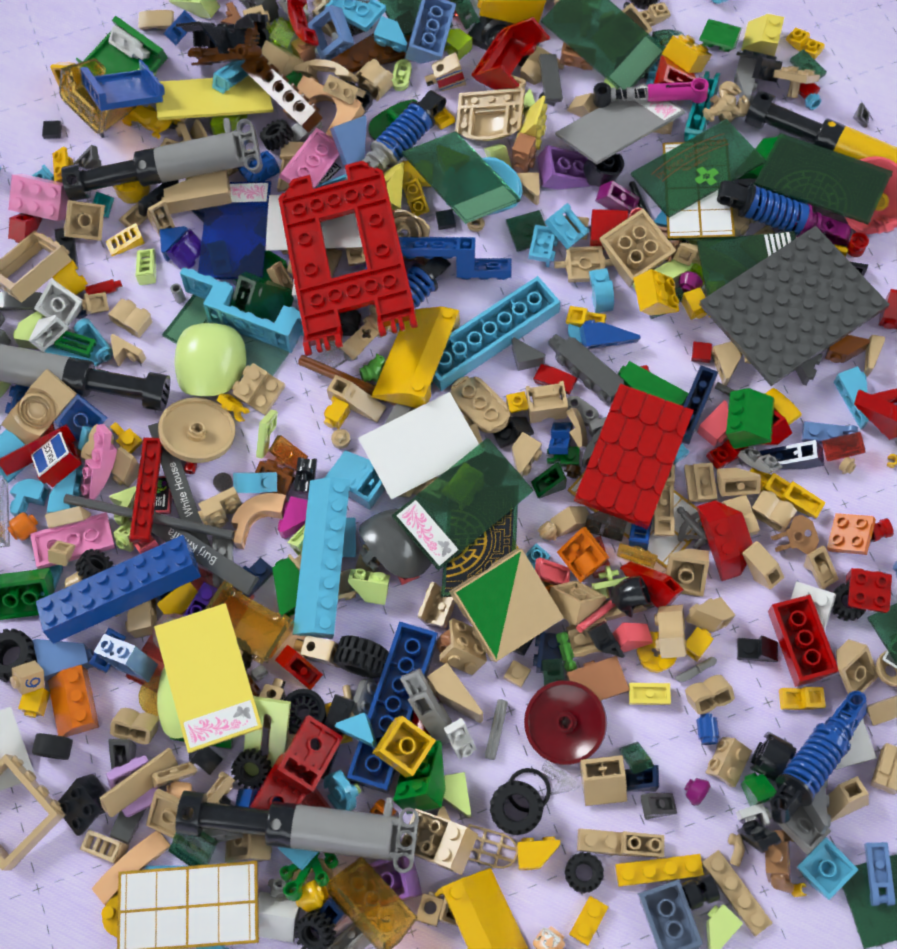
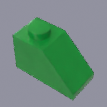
M756 773L749 774L744 777L745 781L740 784L750 806L770 801L777 792L764 774L758 776Z

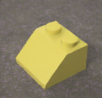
M766 14L748 21L741 50L745 49L775 56L785 17Z

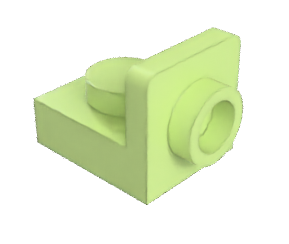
M128 520L113 532L117 547L129 552L134 550L133 543L129 540L131 520Z

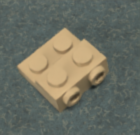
M252 363L251 366L248 365L243 370L244 376L241 381L234 383L232 394L266 416L286 387V384Z
M232 487L198 503L201 509L198 511V514L204 524L222 528L229 522L226 515L229 513L234 514L242 505V502L235 488Z

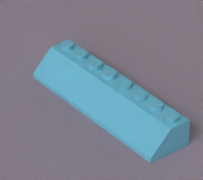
M327 477L310 481L293 635H309L333 639L350 479Z

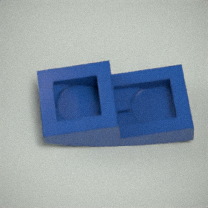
M184 10L163 34L176 46L188 33L181 27H176V24L196 22V20Z
M553 422L550 431L549 454H568L571 434L569 432L572 430V422Z

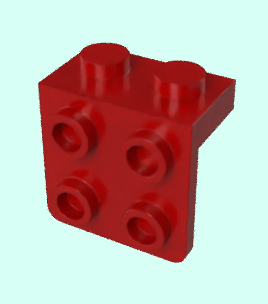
M851 568L845 580V583L850 582L848 606L856 609L887 613L890 610L892 574Z

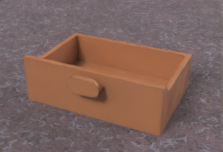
M617 656L596 663L595 660L583 664L584 667L565 674L568 681L578 682L587 686L601 701L629 691Z

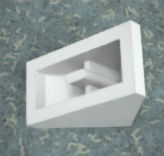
M56 315L39 319L29 342L44 352L69 329V326Z

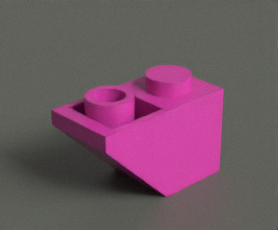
M290 496L289 502L285 503L283 520L280 519L278 523V531L281 538L286 539L292 536L305 524L308 500Z

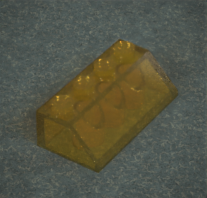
M363 857L354 861L329 880L328 894L376 949L394 948L401 942L417 920V916Z

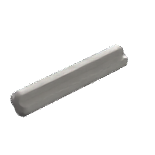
M503 699L497 700L486 747L485 758L489 760H495L508 707V701Z

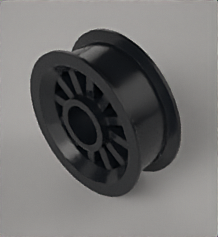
M298 689L288 694L283 700L290 701L291 707L295 709L290 710V715H293L289 720V731L296 734L300 728L298 725L300 722L302 725L306 716H299L300 710L304 708L309 709L308 715L325 724L327 718L325 703L315 691Z

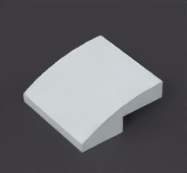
M863 719L849 741L851 749L841 758L835 770L877 759Z

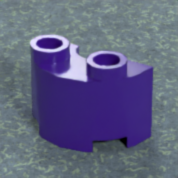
M188 229L181 237V240L174 244L166 254L180 269L185 267L190 269L195 265V260L199 256H203L208 249L191 229Z

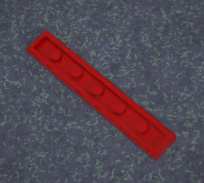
M143 437L129 536L130 542H150L163 449L159 438Z

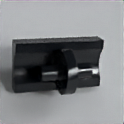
M298 457L294 483L295 492L309 493L310 481L315 480L317 459Z

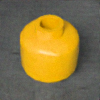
M315 880L309 881L302 885V896L295 903L305 912L314 911L325 904L328 899V890L326 886H318Z

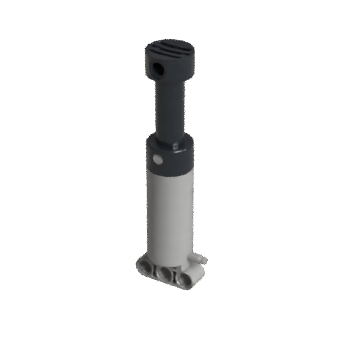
M224 118L225 133L136 151L134 152L133 160L85 169L82 163L64 166L61 169V176L66 195L69 200L78 201L90 198L91 190L134 181H139L143 187L242 166H245L249 172L257 174L262 170L263 164L255 126L248 119H241L237 123V130L232 131L229 118ZM245 125H250L248 132H242ZM248 143H254V147L251 150H246ZM256 160L257 166L250 168V162Z
M0 344V382L30 387L48 369L82 397H87L91 391L142 400V406L146 409L163 412L166 408L171 385L170 375L149 372L146 378L95 369L94 362L90 360Z
M186 790L182 792L176 815V833L178 835L200 837L203 829L265 836L267 846L393 861L395 869L400 873L410 871L414 864L419 814L413 808H405L400 812L399 816H392L393 798L390 797L386 798L383 815L276 801L271 803L269 810L207 802L206 793ZM191 809L194 810V817L192 819L189 816ZM407 811H411L415 815V821L412 824H406L403 820V815ZM406 833L410 834L413 840L412 844L407 847L403 846L400 842L401 836ZM401 856H406L410 861V865L406 869L398 866V859Z

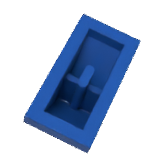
M187 227L160 229L161 252L165 261L168 262L170 260L166 252L181 240V237L188 230Z

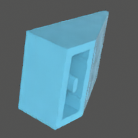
M346 450L325 476V478L350 479L348 497L371 510L385 491V487L371 461Z

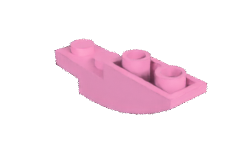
M104 424L96 426L92 459L85 460V467L82 469L83 484L80 486V491L85 498L92 500L96 499L105 486L113 469L117 453L116 447L111 443L112 432Z

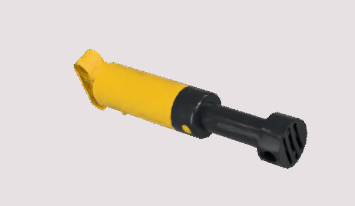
M762 90L756 93L745 118V123L762 129L766 123L813 143V150L851 163L863 158L878 156L890 159L897 164L896 146L829 118H826L823 124L774 104L776 96Z

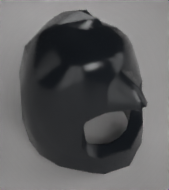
M631 576L623 579L611 591L612 603L628 617H633V611L637 606L643 605L647 609L654 607L647 585L641 576Z

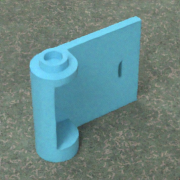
M83 318L74 325V333L96 340L97 344L93 347L94 350L90 353V358L57 349L54 344L44 351L90 360L94 362L95 367L102 362L109 361L113 355V349L88 318ZM73 340V341H76V342H78V343H80V344H84V345L89 346V344H86V343H83V342H80V341H77V340Z

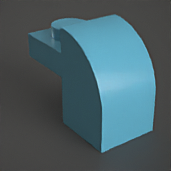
M607 268L589 271L595 313L613 311L614 290Z
M277 472L233 473V487L237 493L277 492Z
M25 479L16 483L10 490V494L15 498L10 504V513L14 517L22 512L26 513L29 503L44 506L50 492V487L46 483L43 484L35 479Z

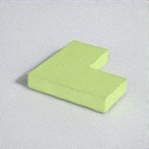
M271 409L259 422L257 458L262 459L269 452L270 435L277 426L278 412Z

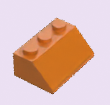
M83 665L61 670L48 680L58 736L69 737L99 728L89 673Z

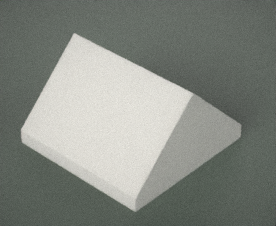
M50 279L34 309L45 317L56 315L69 326L82 311L83 300L55 280Z
M260 891L258 896V937L294 943V934L296 933L294 927H296L295 924L299 919L301 907L299 908L295 902L288 900L286 896L277 899L272 897L269 892Z

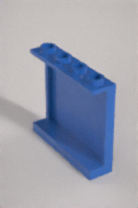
M141 59L139 60L140 70L93 76L88 67L80 68L82 85L100 111L163 102V95H165L163 84L159 82L158 78L149 70L148 65H145Z

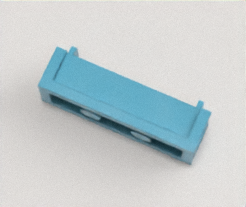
M245 60L231 61L213 73L212 88L224 94L226 90L228 91L232 86L249 76L240 67Z

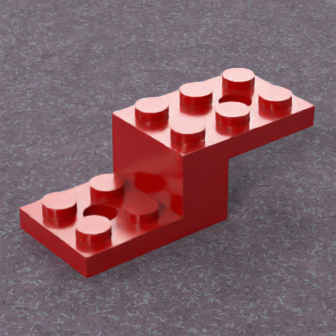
M310 715L306 716L287 751L277 758L250 807L269 810L274 797L280 798L284 803L301 805L305 796L314 792L343 736ZM312 739L318 740L320 744L318 750L311 748L310 741Z

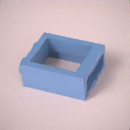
M333 5L327 6L323 12L315 16L308 23L309 29L316 31L319 45L316 48L322 60L331 61L332 58L355 44L342 8ZM332 20L338 38L330 45H327L322 27Z
M105 634L94 653L118 671L146 682L150 681L158 666L154 660L136 646Z

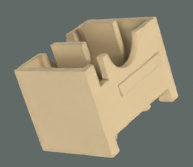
M560 381L559 384L530 388V386H526L525 395L528 403L529 423L542 422V420L547 418H554L555 420L567 418L568 402L563 381Z

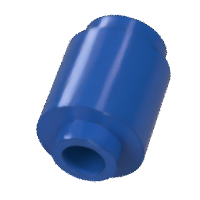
M710 713L701 714L700 718L696 719L698 739L701 740V745L717 744L719 738L717 717H713Z

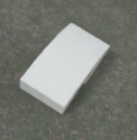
M462 718L444 728L447 738L459 760L470 756L473 751L477 750Z

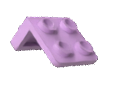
M144 755L133 758L129 763L121 767H115L106 773L110 789L148 763L147 757ZM151 788L122 810L124 816L130 817L150 807L154 792L160 788Z

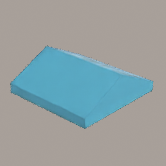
M827 837L797 866V869L808 883L828 900L859 870Z

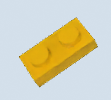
M589 896L569 935L588 946L609 907Z

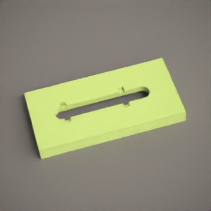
M253 696L262 729L245 734L244 751L246 749L251 751L252 748H256L258 753L261 750L264 715H270L272 722L267 760H271L270 766L273 767L277 758L285 753L287 749L291 702ZM248 762L244 765V769L248 774L255 776L259 773V769L255 764Z

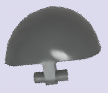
M405 508L386 510L364 521L359 527V535L369 548V551L363 548L359 551V554L362 556V561L365 565L369 566L373 571L379 568V565L376 563L378 559L393 575L401 578H415L424 574L434 562L431 555L397 517Z

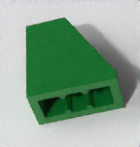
M288 557L280 559L272 567L279 613L283 621H286L295 614L300 574L297 567Z

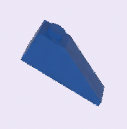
M595 320L585 321L579 328L581 342L587 349L637 343L641 339L639 334L603 322L595 323Z

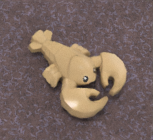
M725 81L719 86V96L714 95L710 99L714 105L710 110L705 108L702 112L705 119L710 122L714 121V117L720 115L723 116L724 120L732 119V114L740 117L746 116L751 104L745 95L740 97L737 102L735 96L742 92L740 87L732 81Z

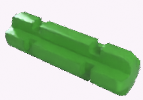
M566 631L557 633L556 639L557 642H560L558 646L562 660L565 661V670L573 671L577 669L576 661H573L574 655L571 643L568 642V633Z

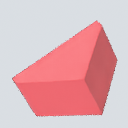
M623 622L612 633L623 653L653 643L648 624Z

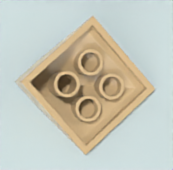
M644 208L599 238L618 274L629 288L633 286L634 277L650 269L654 270L676 252V249Z

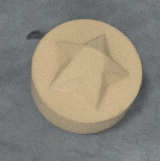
M337 429L331 435L332 444L338 449L346 448L350 444V435L344 429Z

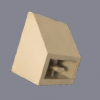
M623 755L580 760L579 767L585 806L627 802Z

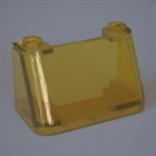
M96 58L61 68L59 84L61 99L95 133L100 134L107 131L137 107L131 106L100 111L82 85L80 70L81 67H88L93 76L105 75L106 69L104 65Z
M223 580L205 610L226 603L239 648L253 656L252 659L261 665L264 662L268 663L293 631V619L285 614L281 618L280 613H275L243 595L240 590L237 591L232 588L233 585Z

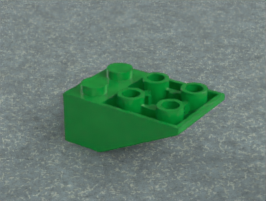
M708 19L699 41L703 42V46L712 48L716 45L719 46V50L730 52L737 46L742 27Z
M440 740L435 741L413 776L405 777L400 774L393 802L402 810L405 808H416L427 811L441 808L445 794L442 743ZM411 811L406 812L407 814H413Z

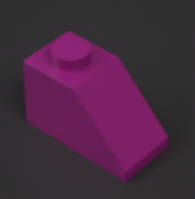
M610 181L600 186L595 201L609 210H624L630 213L633 209L637 208L640 197L616 182Z

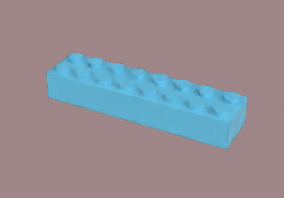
M537 276L453 331L433 377L434 384L440 391H443L456 380L510 346L513 337L519 340L560 312L559 299Z

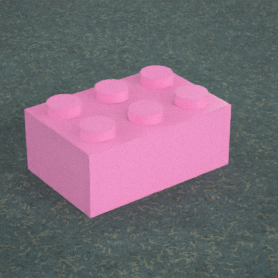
M12 174L8 210L55 221L66 219L69 198L66 195L62 182L26 174Z

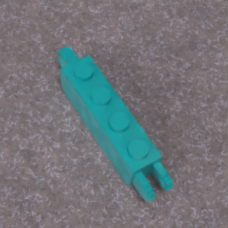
M705 71L704 77H701L709 83L708 96L703 103L693 102L685 126L684 142L703 141L709 120L705 119L702 111L705 108L710 110L714 105L710 99L712 96L717 95L720 73H716L714 79L709 78V71Z

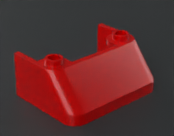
M534 17L505 27L497 34L471 76L477 82L494 90L518 88L519 83L511 75L523 56L533 54L536 51L537 44L549 40L550 36Z

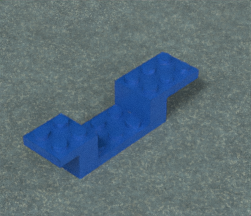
M399 237L403 259L404 256L408 259L416 257L451 259L456 257V278L463 280L471 278L506 280L512 277V258H476V237Z

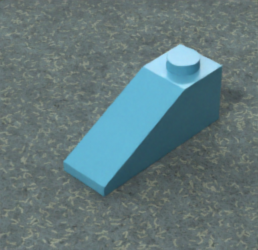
M857 366L837 374L833 383L861 430L869 420L856 408L854 403L858 390L867 392V379L864 372L860 371Z

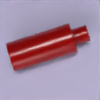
M110 279L86 286L85 291L88 295L104 292L110 294L116 292L117 288L123 287L121 280L114 281Z

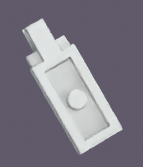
M112 26L109 43L131 58L149 59L150 52L142 47L143 44L118 26Z

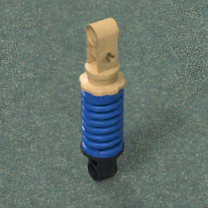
M434 257L424 267L414 263L407 271L415 309L420 306V302L425 301V297L430 296V292H435L438 289L435 279L452 264L448 259ZM375 304L369 307L370 315L363 319L364 325L353 336H350L343 343V347H341L352 360L376 337L382 338L378 330ZM391 325L385 327L386 331L392 332ZM366 333L368 336L363 338L362 335Z

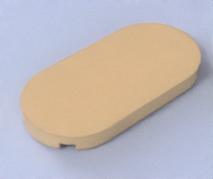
M464 376L452 384L450 393L457 406L473 424H477L480 431L496 433L503 430L509 424V417H511L509 406L481 378Z

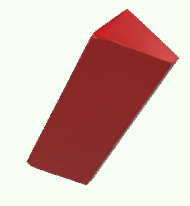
M65 424L1 457L0 467L8 476L33 463L31 454L60 431L72 442L76 441L69 426Z

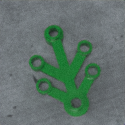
M320 852L300 871L295 881H290L284 886L283 893L288 900L295 902L301 898V887L312 868L318 886L323 887L329 883L330 879L327 873L323 871L318 859ZM324 853L326 866L329 869L337 867L339 860L336 855ZM292 863L289 866H283L279 874L284 881H288L299 868Z

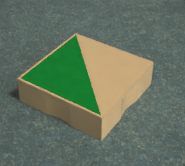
M522 548L513 550L494 562L484 572L472 576L449 591L463 616L472 625L476 637L486 654L493 662L499 661L564 619Z

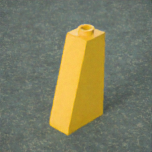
M478 0L477 8H480V16L516 24L534 17L540 23L546 0Z

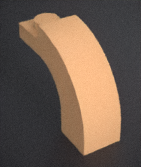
M278 493L259 494L245 501L237 509L231 520L233 528L237 529L234 530L232 540L236 548H245L249 530L257 520L264 517L283 519L285 514L283 513L284 505L288 502L286 495Z

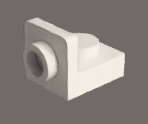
M763 803L736 812L738 821L743 819L745 823L757 819L756 815H758L764 827L770 824L771 814L769 809L764 807Z

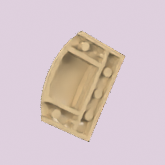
M525 88L459 93L455 132L470 140L491 141L508 137L522 128Z

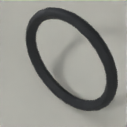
M524 768L516 771L509 781H514L518 775L526 772L535 773L543 779L546 785V796L543 800L544 807L551 793L547 777L534 768ZM512 796L508 798L516 809L522 812H529V808L518 805Z

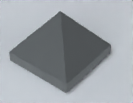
M860 103L853 118L865 128L868 126L870 112L863 103Z

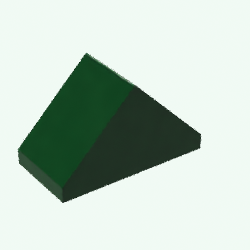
M556 462L532 480L531 484L537 497L543 498L566 489L567 478L560 463Z

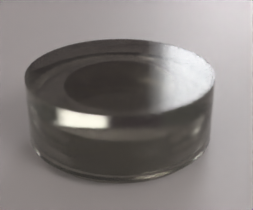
M222 472L214 477L213 485L217 491L223 492L232 488L233 480L228 473Z

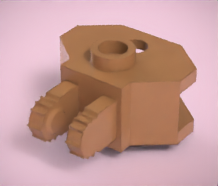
M802 514L793 517L789 529L785 530L786 532L771 536V539L775 541L785 536L789 540V544L777 546L775 548L776 552L788 548H797L808 555L816 550L819 543L813 521ZM806 530L811 531V535L809 537L805 536Z

